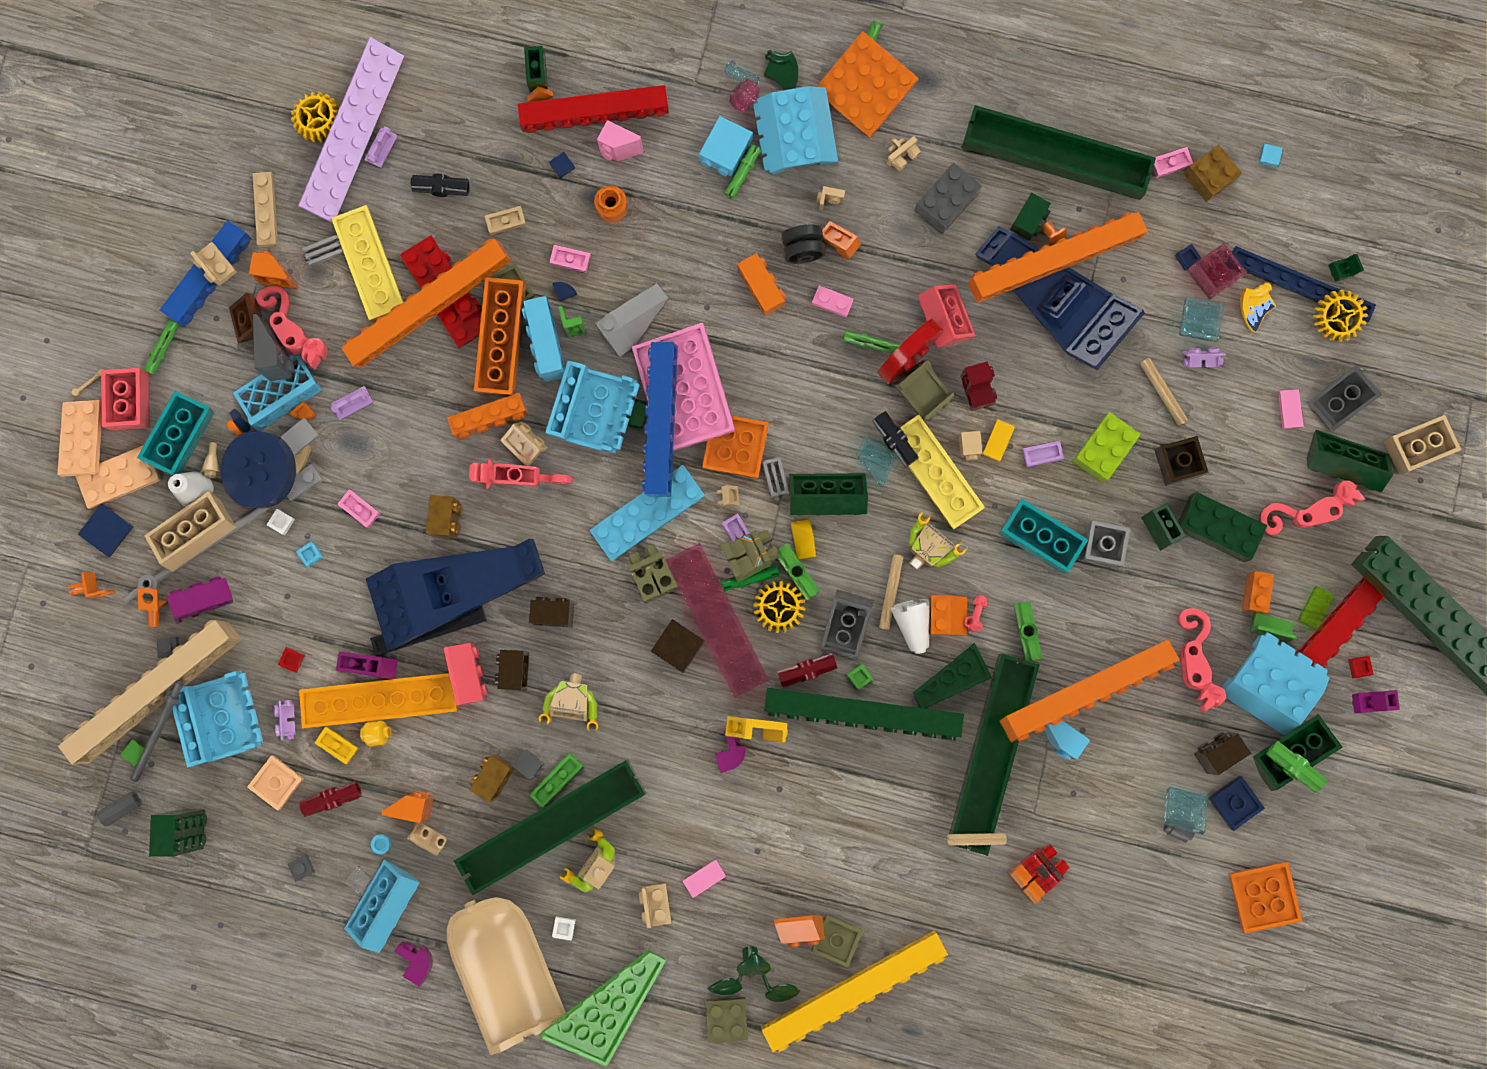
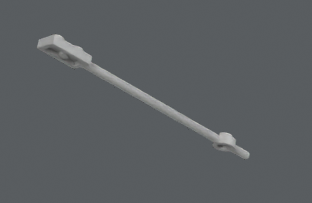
M313 464L296 474L294 485L287 495L290 501H294L324 481ZM256 508L234 523L237 528L173 572L166 568L155 576H142L138 581V587L122 597V600L127 604L138 597L137 590L139 588L159 589L160 581L270 508ZM147 581L150 582V585L148 587L145 586V583Z

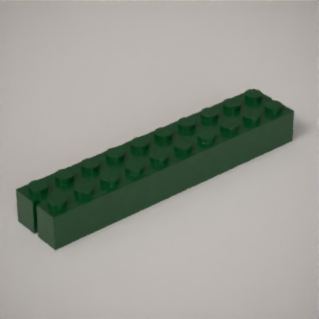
M974 105L961 147L1141 200L1147 191L1151 178L1149 176L1152 174L1156 157Z
M1388 535L1375 536L1365 548L1369 552H1361L1351 565L1487 695V630Z
M998 654L949 834H988L995 832L1019 744L1018 739L1013 742L1010 741L1000 720L1029 706L1040 664L1019 660V658L1006 654ZM954 845L988 856L991 845Z
M767 688L764 711L768 712L767 716L779 717L781 713L787 714L788 719L799 720V716L806 717V721L819 722V719H826V724L838 725V721L845 722V726L858 728V724H863L864 729L877 730L878 727H884L883 731L897 733V729L903 730V734L916 736L917 732H922V736L936 738V734L942 735L941 739L956 741V737L961 738L964 714L774 688Z
M629 760L623 761L454 860L461 876L470 873L471 876L464 881L472 896L646 795L647 792L639 778L635 780L633 777L637 774Z

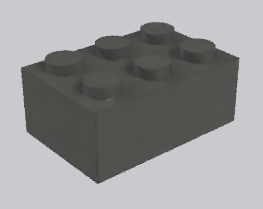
M953 162L918 201L914 211L941 234H944L977 197L982 186Z

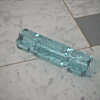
M732 63L726 65L725 73L733 74V77L745 83L749 82V85L753 87L758 85V76L750 75V72L738 66L736 68Z

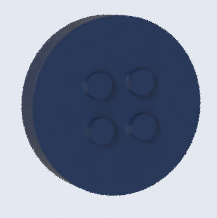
M260 431L243 433L229 444L223 455L221 463L222 483L228 495L239 505L261 509L273 507L287 497L294 485L296 462L289 445L275 434Z

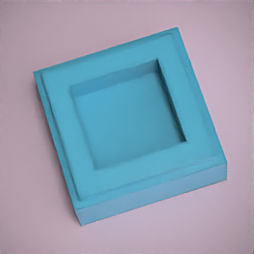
M1264 143L1259 163L1278 167L1283 148Z
M313 541L296 551L307 568L324 557Z

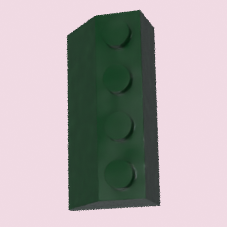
M1315 430L1307 455L1308 468L1314 472H1321L1332 478H1339L1345 481L1349 480L1355 485L1357 484L1368 490L1382 493L1393 476L1388 453Z
M865 473L789 474L790 515L867 514L868 491Z
M1319 714L1277 740L1294 754L1297 753L1304 757L1311 767H1314L1343 748ZM1271 744L1254 755L1253 759L1261 778L1271 791H1275L1294 779L1283 771V767L1266 755L1268 749L1273 745Z

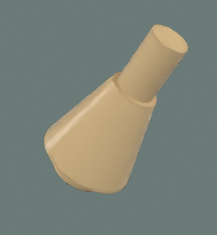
M214 442L209 443L208 454L200 471L207 478H216L217 475L221 474L216 455L217 443Z

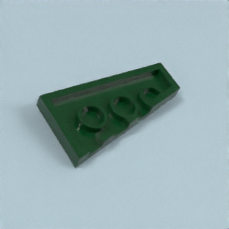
M973 643L936 675L916 689L913 695L919 707L926 709L991 679L992 676L976 644Z

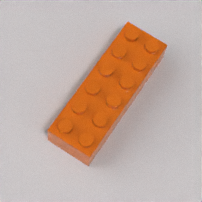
M485 277L474 392L477 394L507 397L516 394L523 326L522 308L525 307L523 301H525L527 287L524 281Z

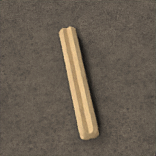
M1151 359L1143 360L1140 363L1141 367L1177 425H1183L1188 421L1186 415Z
M894 555L892 559L879 624L880 629L889 630L892 618L891 607H894L903 563V556Z

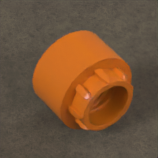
M611 185L605 186L596 193L594 204L597 214L602 220L615 223L625 217L628 211V203L624 192L620 188ZM610 201L616 203L613 207L607 206V203Z

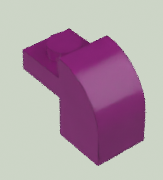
M1397 690L1352 694L1354 714L1400 710Z
M726 736L729 749L715 754L720 773L735 769L742 763L746 749L745 744L737 747L736 743L740 742L738 737Z
M402 942L394 952L411 962L403 977L415 985L421 986L433 966L431 952L424 945L417 951L416 946L412 943Z

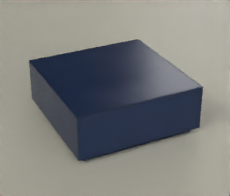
M565 152L549 161L550 166L560 179L575 169V166Z
M1192 244L1174 255L1184 270L1189 269L1202 260Z

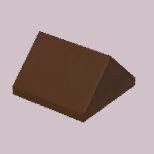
M245 293L229 307L238 343L254 339L253 314H257L262 318L260 306L256 298L249 293Z

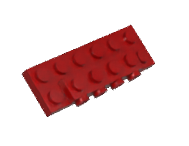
M432 235L399 254L420 288L427 283H432L439 274L447 272L452 268L449 263L451 261L450 256L446 250L444 252L441 251ZM469 292L437 314L459 349L479 337L481 312L478 308L481 305L476 297L471 298Z

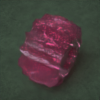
M743 79L732 91L729 102L735 109L744 112L757 100L760 88L750 79Z

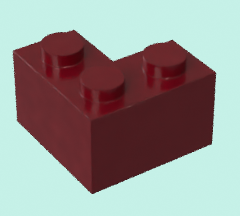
M988 361L965 367L960 375L971 411L992 406L996 402L997 394L990 384L995 374L993 367L989 366Z

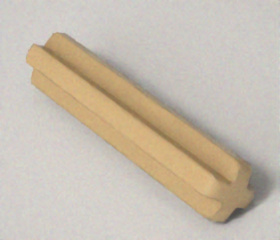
M1004 833L947 835V844L950 846L1005 845L1007 842V837Z

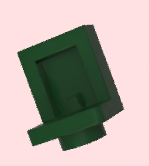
M1353 254L1346 259L1334 261L1328 265L1335 282L1351 278L1364 271L1358 254Z

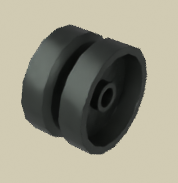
M819 225L795 226L781 233L782 243L787 247L784 249L785 261L787 263H809L819 260L826 255L825 244L821 242L823 231Z

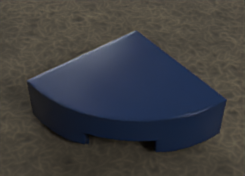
M565 282L552 283L560 302L577 295L575 289Z
M233 409L230 412L233 421L245 433L250 431V425L241 418L242 415L237 409Z

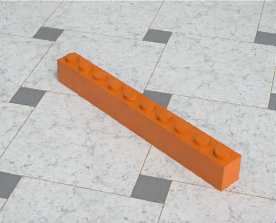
M1128 212L1116 221L1114 218L1110 219L1103 226L1095 225L1089 228L1088 232H1077L1070 239L1062 238L1055 242V245H1044L1037 252L1029 251L1023 254L1022 258L1016 259L1014 257L1006 261L1004 265L996 264L990 267L989 271L974 273L968 285L977 304L1141 239L1148 230L1140 213L1131 214V212Z
M495 238L485 241L481 248L471 251L463 261L454 263L449 271L439 274L435 281L425 284L421 291L408 296L403 304L394 306L389 314L379 317L375 324L362 329L361 334L348 339L345 342L346 344L341 347L352 366L361 369L485 280V277H490L512 261L502 244Z
M1166 640L1007 715L1000 720V723L1010 741L1013 742L1018 739L1020 743L1030 738L1029 734L1032 732L1039 734L1047 729V725L1055 726L1063 722L1062 718L1068 716L1070 719L1079 714L1078 710L1084 708L1086 711L1096 706L1094 703L1100 700L1103 703L1111 699V694L1115 692L1117 695H1120L1128 690V686L1132 685L1134 688L1144 683L1142 679L1146 677L1151 680L1160 675L1159 671L1164 670V672L1175 668L1174 664L1180 659L1170 641Z

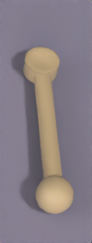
M99 369L95 376L78 389L74 388L71 391L72 395L79 396L80 391L99 378L101 370L104 369Z

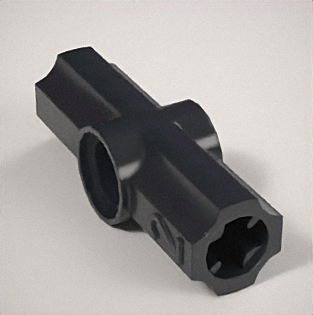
M439 173L433 174V176L412 175L410 181L412 192L431 193L437 197H447L448 195L468 196L470 190L469 179L452 178Z
M886 411L872 420L883 436L890 451H894L905 468L919 459L908 443V438L903 430L896 426Z

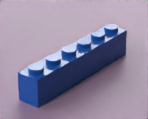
M227 220L211 242L217 246L232 265L237 262L240 253L249 246L252 238ZM194 264L160 308V311L185 327L193 320V315L196 311L203 307L205 299L209 294L215 291L217 284L215 282L210 283L203 275L206 273L203 268L199 269Z

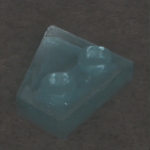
M864 437L856 456L879 486L883 487L897 456L889 448Z

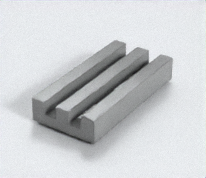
M338 235L302 248L310 267L344 254ZM339 247V249L336 250V251H333V252L328 253V254H326V255H323V256H321V257L315 258V259H313V260L311 259L312 257H315V256L320 255V254H324V253H326V252H328V251H330V250H332V249H335V248Z
M781 457L762 461L771 499L790 494ZM774 462L778 463L784 491L780 489ZM767 464L771 466L777 489L776 493L773 491Z

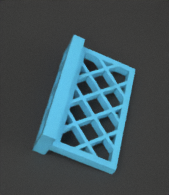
M300 355L289 356L292 361L297 359L299 362L297 370L294 369L292 373H296L293 382L286 381V379L269 381L261 374L233 392L248 417V422L257 431H261L293 410L302 401H307L322 391V388L316 382ZM300 374L308 376L309 380L303 384L298 383ZM262 381H267L265 391L257 389ZM272 382L280 384L278 392L270 391ZM284 384L292 385L291 392L288 394L282 393ZM246 391L251 392L249 401L242 400L240 395ZM256 393L264 394L261 403L254 402ZM268 395L276 396L275 402L271 405L266 404ZM252 405L260 406L259 412L252 416L250 413Z

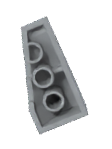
M655 284L611 311L595 323L596 327L621 358L632 350V346L638 344L639 339L665 305L668 297L659 285Z

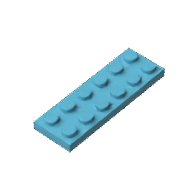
M682 465L672 472L671 497H649L643 492L589 531L611 562H613L704 498L705 494L685 466Z

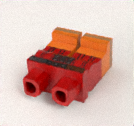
M1050 844L1042 849L1037 848L1008 871L1034 904L1038 903L1041 897L1055 887L1059 881L1061 882L1064 879L1063 875L1070 868L1063 859H1060L1056 864L1050 861L1057 854V851Z

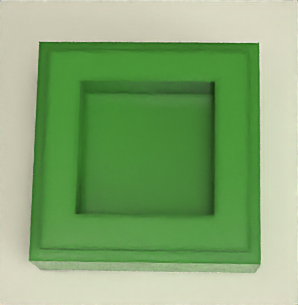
M863 664L847 674V677L857 691L874 680Z
M132 739L120 755L136 767L145 746L136 739Z

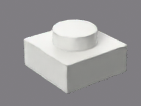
M276 509L267 526L282 535H286L295 519Z
M556 916L552 937L572 941L576 919Z

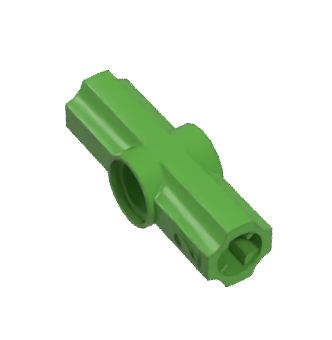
M788 543L779 548L780 557L778 560L806 601L819 593V588ZM799 567L802 569V575L800 577L793 576V568Z
M1031 601L1014 604L1018 625L1017 632L1021 640L1024 659L1026 661L1042 659L1037 635L1038 628L1035 625ZM1026 626L1032 630L1030 637H1027L1023 632Z
M1276 741L1266 753L1268 757L1283 767V771L1288 776L1299 780L1314 793H1317L1326 784L1327 779L1313 769L1304 757L1297 753L1294 754L1279 741Z

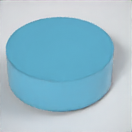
M385 834L376 835L371 840V849L376 854L388 852L392 845L390 837Z

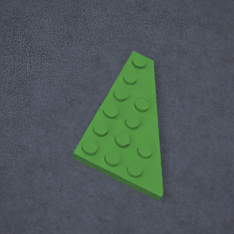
M647 950L543 1030L540 1034L541 1039L607 1067L665 964L666 959Z

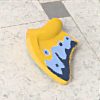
M1266 282L1255 289L1245 287L1241 293L1240 307L1242 316L1251 332H1256L1265 315L1276 307L1269 295V292L1272 290L1270 283Z

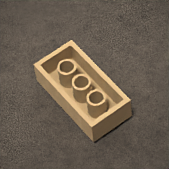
M208 491L144 536L160 565L173 572L237 527L221 500Z

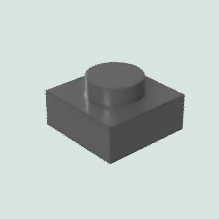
M179 637L156 639L158 658H168L172 655V651L179 646Z
M304 855L287 864L295 882L315 873L308 855Z

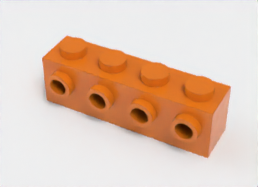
M516 393L447 417L452 435L456 439L462 440L474 433H483L488 431L489 428L501 427L506 422L521 420L529 414L522 395Z

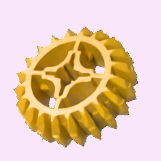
M311 92L309 97L307 94H304L305 99L298 98L300 103L294 104L296 110L291 111V114L294 116L291 118V121L294 123L293 127L305 140L308 141L310 139L315 143L318 139L319 142H323V138H327L340 106L328 94L323 95L322 92H318L316 96L314 92ZM327 108L330 109L329 119L326 118ZM305 115L308 117V124L306 126L304 125Z
M1339 290L1338 294L1336 291H1332L1331 297L1324 295L1325 301H1318L1321 307H1315L1314 310L1318 311L1319 314L1313 315V318H1318L1319 321L1315 322L1314 325L1321 326L1317 331H1324L1322 335L1324 338L1329 336L1330 341H1334L1336 338L1337 342H1342L1343 338L1345 341L1350 340V335L1356 337V331L1362 332L1363 329L1360 325H1366L1367 323L1362 318L1368 317V314H1363V310H1366L1367 307L1360 306L1364 302L1363 299L1356 301L1359 295L1354 294L1351 297V291L1345 293L1344 290ZM1340 300L1349 303L1353 309L1346 310L1343 304H1340ZM1333 304L1332 314L1326 317L1328 308ZM1340 313H1348L1346 315H1343L1341 319H1333L1340 315ZM1354 315L1353 323L1348 328L1347 326H1349V318ZM1335 322L1338 328L1340 327L1341 332L1333 330L1328 323Z
M773 581V588L771 589L766 584V592L762 589L759 590V593L763 596H755V599L760 601V603L753 604L754 607H759V610H755L754 614H761L757 621L759 622L762 619L765 621L762 623L763 628L769 624L768 631H771L773 626L776 627V633H779V627L783 628L784 633L787 632L786 626L793 630L792 622L799 625L800 622L796 618H803L804 615L800 614L799 611H805V607L799 606V604L805 603L804 599L798 600L802 593L800 592L795 595L794 592L797 590V587L795 586L790 590V583H787L786 588L782 587L783 581H780L779 587H776V583ZM778 591L775 602L764 603L768 595ZM783 592L793 598L795 605L784 602ZM779 597H781V605L789 608L782 609L778 617L777 608L770 606L777 605ZM763 609L774 611L776 616L775 622L767 618ZM795 611L791 619L781 623L784 612Z

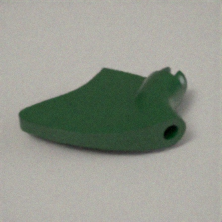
M768 50L765 59L769 60L764 76L776 81L783 90L795 89L799 71L793 52L790 51L782 54Z

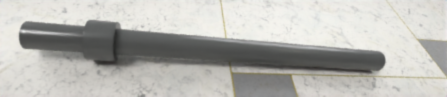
M176 681L171 693H168L165 699L166 704L130 778L131 781L138 782L173 706H176L180 699L179 694L184 685L183 682Z

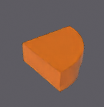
M538 86L527 96L528 102L549 100L554 95L552 90Z
M302 401L289 413L299 420L303 418L311 420L317 416L305 401Z
M233 420L226 423L229 430L234 431L236 437L244 433Z

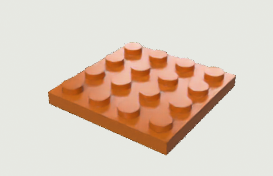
M862 31L817 87L826 88L828 103L867 137L871 138L919 81V78Z

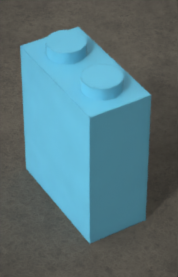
M719 116L699 153L701 164L707 168L713 167L717 169L723 176L729 175L733 177L740 164V160L744 157L753 140V132Z

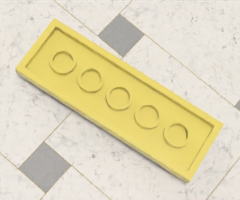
M365 205L331 219L370 322H373L379 317L389 314L394 306L401 305L404 302L369 208Z
M917 415L900 427L907 436L908 443L919 457V459L908 466L952 530L985 508L920 415Z

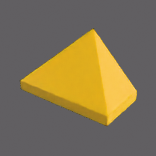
M810 519L791 522L797 558L801 560L816 557Z

